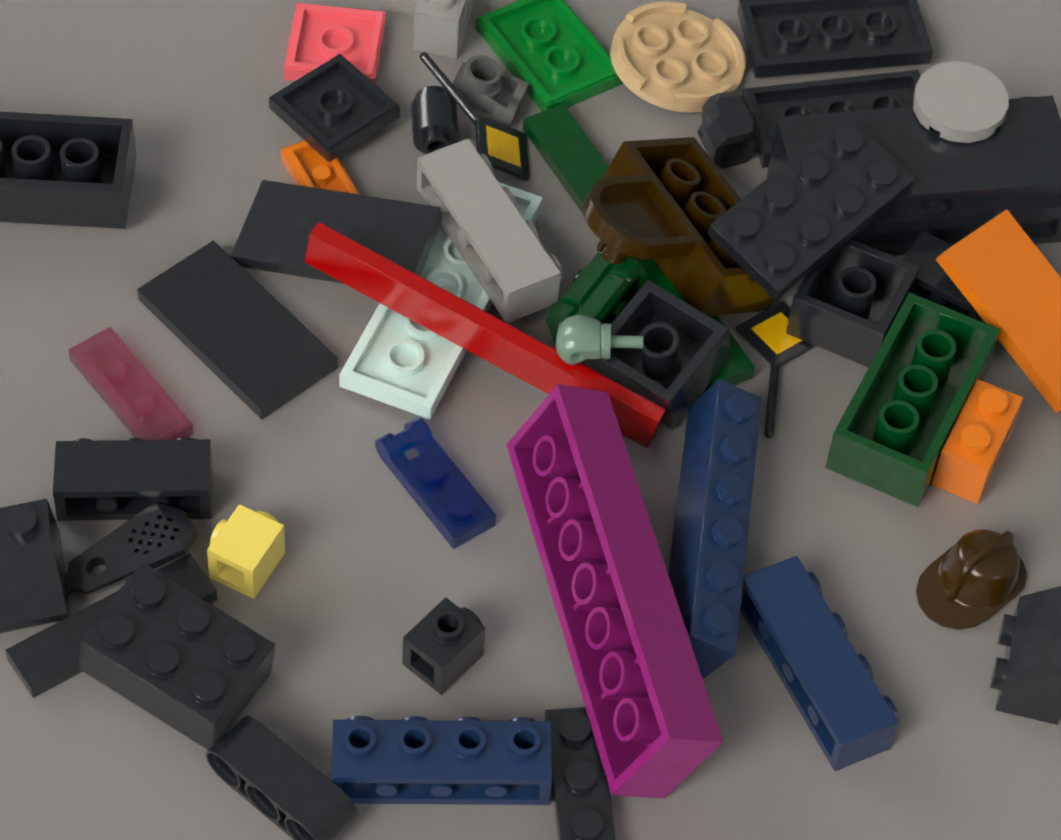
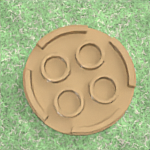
M653 2L631 10L617 27L610 49L611 61L615 72L627 88L638 97L655 106L677 112H702V106L712 95L729 91L737 92L746 67L743 46L729 26L719 18L712 20L700 13L686 9V4L679 2Z

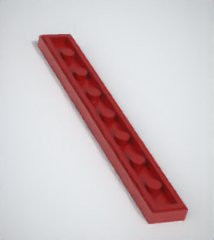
M318 222L311 231L305 263L547 394L557 384L608 392L621 434L646 448L650 446L666 411L663 407L581 363L575 366L566 364L559 357L556 349L330 227Z

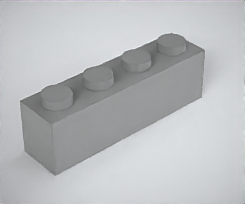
M469 138L418 157L417 190L427 205L440 207L443 216L440 223L504 321L506 323L512 322L557 303L560 281L563 280L561 265L555 255H548L541 245L534 224L530 220L525 221L517 210L516 202L510 189L499 184L494 176L488 157L485 154H479Z

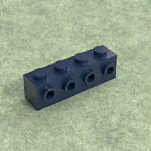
M352 716L346 720L333 719L331 781L341 788L354 804L549 805L552 784L551 721H536L528 717H517L509 721H482L476 717H461L450 721L428 720L420 716H409L401 720H374L368 716Z

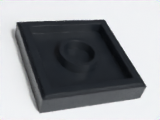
M338 54L269 97V109L328 162H331L400 118V106L341 54Z

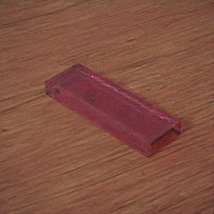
M111 327L68 349L70 361L134 438L144 440H175L181 437H190L194 434L191 421Z

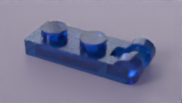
M417 417L406 423L404 430L396 435L387 433L375 440V447L382 461L453 549L496 526L495 512L433 438L429 426L422 418ZM415 448L419 456L409 460L404 452Z

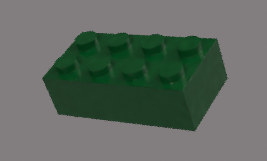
M909 292L833 433L825 468L918 507L936 472L941 451L976 380L983 379L990 365L1000 329Z

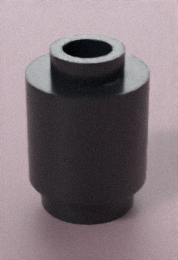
M427 86L420 89L411 103L412 133L415 148L424 154H428L459 142L457 103L444 87Z

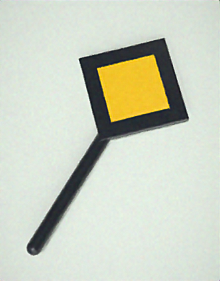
M422 52L420 60L475 124L477 152L488 157L492 168L528 181L530 173L526 133L478 115L426 52Z
M783 301L736 326V330L771 365L764 431L767 438H772L775 431L780 366L816 347L813 344L786 334L791 309Z

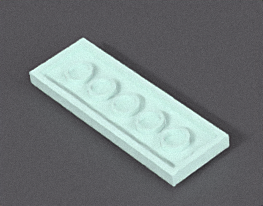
M499 182L502 187L506 186L512 192L517 210L525 221L530 220L535 224L542 210L543 197ZM440 224L420 277L488 312L492 301ZM379 303L339 374V387L431 419L467 350Z

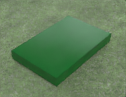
M518 0L476 18V30L512 75L529 83L526 92L542 112L563 103L569 108L623 84L615 72L611 56L564 0Z

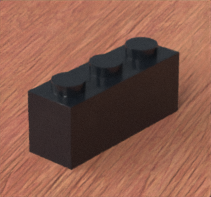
M181 437L175 440L128 438L125 440L94 441L87 438H79L73 441H56L53 497L57 521L130 520L154 502L183 510L189 519H212L213 466L211 439Z

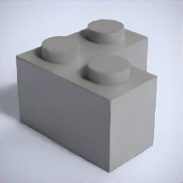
M380 0V10L414 16L413 50L457 59L476 0Z

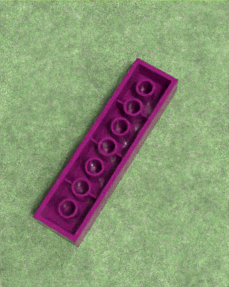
M557 384L506 446L611 794L616 796L665 799L723 743V739L609 394L605 391Z

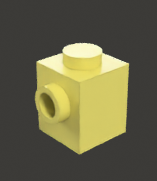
M239 504L228 520L222 519L212 533L210 546L207 549L209 578L255 599L285 555L284 525L267 512H255Z

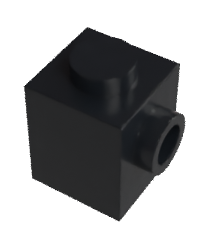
M445 597L403 637L402 665L442 695L484 655L485 627L473 611L465 607L459 608Z

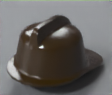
M988 529L971 531L964 534L954 546L932 562L919 577L916 589L919 607L925 615L942 627L956 630L974 628L987 621L1007 603L1016 598L1025 587L1027 572L1024 562L1013 545V534L1010 531L1000 534Z

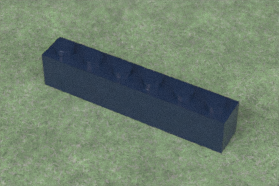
M720 379L688 407L668 572L703 679L736 654L762 402L761 397Z

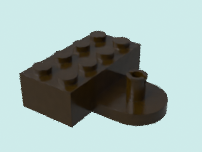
M695 137L623 141L603 178L593 185L583 203L585 221L593 233L600 239L597 251L602 252L601 257L613 264H622L627 256L646 260L655 259L663 274L668 277L684 301L709 317L763 311L770 308L774 301L707 234L710 224L739 202L741 198Z

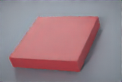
M297 3L284 66V80L296 81L333 57L341 54L376 85L386 25V12Z

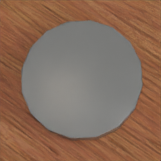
M950 61L934 65L922 73L913 94V111L920 124L928 130L931 126L934 130L940 132L939 137L953 142L971 143L989 138L995 133L996 128L1000 125L1002 126L1009 108L1008 92L1002 81L988 69L971 62Z

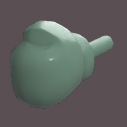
M587 315L567 317L559 324L556 336V352L566 364L575 366L586 359H610L611 348H643V336L611 335V324H601V321Z

